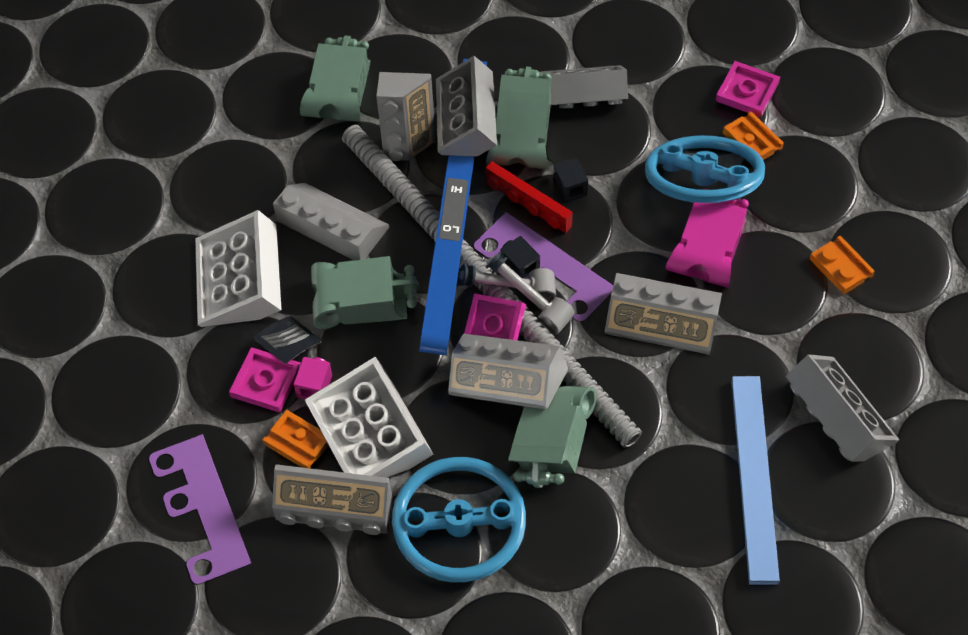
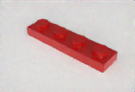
M493 161L486 167V183L493 190L502 192L512 202L519 203L527 208L532 215L541 217L555 229L567 233L572 227V211Z

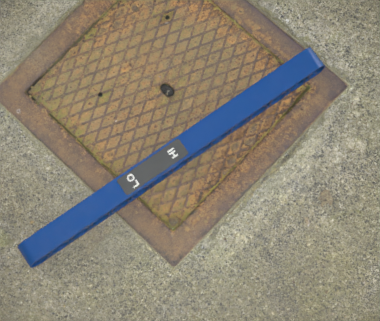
M481 61L484 65L487 66L486 61ZM449 155L419 352L447 356L474 156Z

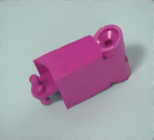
M735 199L720 203H694L681 242L675 247L669 257L666 270L689 277L700 278L706 282L729 288L731 263L746 222L748 201L746 199Z

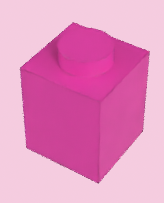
M303 357L294 382L297 398L307 399L330 384L332 378L330 362H326L318 357Z

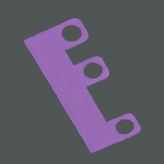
M507 212L474 243L476 250L490 258L493 255H497L507 241L514 240L521 235L540 255V268L552 270L555 277L577 291L567 302L571 305L574 301L582 300L587 304L588 309L584 314H575L573 316L578 321H584L612 292V284ZM493 238L498 242V247L496 250L488 252L482 248L481 244L485 239Z
M203 434L152 453L149 460L156 476L162 477L183 469L188 482L185 486L165 493L163 500L168 514L172 517H177L197 509L212 550L194 556L187 561L186 565L191 580L196 584H200L251 564ZM162 454H170L174 458V464L167 470L159 469L156 465L157 458ZM178 493L185 494L188 497L187 506L180 510H176L170 505L171 498ZM201 559H207L212 563V570L206 576H198L194 572L195 563Z

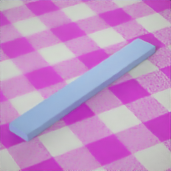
M732 376L749 585H778L780 579L760 376Z

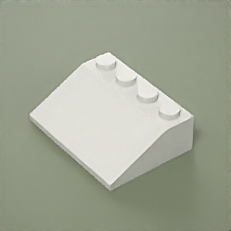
M257 210L195 238L198 325L200 327L260 320L281 311L277 229L273 221Z
M376 357L305 399L344 473L387 478L409 470L434 455L388 374Z

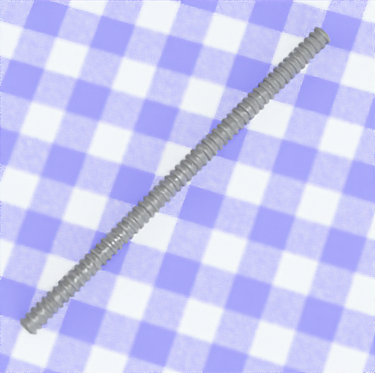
M352 125L346 129L342 140L436 242L440 213L425 199L424 195L416 189L410 180L402 174L386 154L379 149L373 140L366 135L359 125ZM463 239L459 268L461 269L463 264L467 266L472 265L475 266L476 272L492 274L493 270L490 267L486 268L487 263L483 262V259ZM474 282V285L485 296L522 302L506 286ZM526 307L519 334L524 336L527 342L560 346L568 367V371L562 381L566 382L567 386L593 387L596 390V403L593 415L599 417L598 420L604 423L606 429H610L609 432L615 435L617 441H621V445L624 448L633 445L641 436L642 431L640 428H636V424L630 422V418L625 416V412L619 410L617 404H613V399L608 398V394L603 392L602 387L597 386V382L592 380L589 374H586L587 371L581 368V365L576 362L575 358L571 357L568 351H565L563 345H560V342L552 334H549V330L544 328V325Z

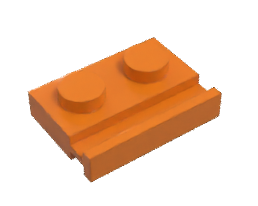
M749 112L746 117L738 118L723 128L722 134L729 139L739 141L753 148L763 160L773 155L776 150L780 151L783 148L784 142L752 112Z
M841 236L812 252L810 260L843 295L864 283V280L873 277L875 272Z
M288 410L283 413L270 429L269 435L262 439L265 446L298 466L311 469L310 466L313 462H316L329 446L319 428Z

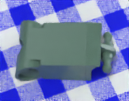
M346 35L344 38H326L325 44L318 43L309 88L304 93L300 104V115L361 122L360 106L371 62L367 58L366 51L369 48V44L366 41L358 42L356 39Z
M526 66V69L520 68L517 71L507 69L505 75H501L496 117L497 145L489 150L486 164H490L492 161L497 165L505 166L521 163L528 168L548 170L546 141L551 107L550 73H539L538 70H532L531 67Z
M390 256L339 262L336 265L327 262L314 263L311 266L312 288L316 293L312 304L314 327L327 329L338 325L340 322L343 324L407 319L406 304L409 308L416 306L417 301L415 297L420 289V284L413 274L414 267L407 265L404 268L406 273L404 277V274L398 273L393 269Z
M559 387L547 410L524 406L508 460L518 462L522 470L528 472H515V481H527L528 484H533L536 488H542L543 485H549L550 483L562 484L564 476L560 473L576 472L587 426L586 419L592 414L596 403V390L593 387Z

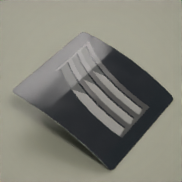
M292 316L285 317L271 324L254 337L258 343L284 364H287L306 349L322 342L320 338Z

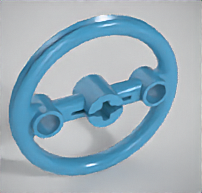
M689 136L671 140L655 148L646 159L645 174L649 183L656 190L669 197L693 203H720L741 198L756 190L764 179L765 164L758 152L739 141L718 136ZM710 148L732 152L746 159L752 165L754 171L749 173V169L741 165H735L730 168L718 165V156L713 152L701 151L693 156L683 154V150ZM658 164H662V168L670 172L684 169L692 172V181L697 185L709 186L713 185L716 181L726 183L727 188L696 190L677 186L662 178L657 172L656 167Z
M451 457L432 462L408 478L395 499L392 511V526L399 550L417 570L442 581L468 582L491 575L502 568L513 557L524 536L526 511L519 489L501 469L480 459ZM451 471H469L486 476L500 486L509 501L505 499L496 500L490 507L472 508L468 502L456 499L448 503L444 511L425 512L419 507L406 510L412 495L423 483L434 476ZM501 511L508 513L506 517H498L495 514ZM456 517H462V520H456ZM415 519L423 521L419 525L410 524V522ZM492 524L495 528L501 530L512 526L507 542L497 554L483 563L465 568H450L429 561L413 547L408 538L409 535L417 538L421 537L427 530L446 529L454 537H464L472 531L473 526Z

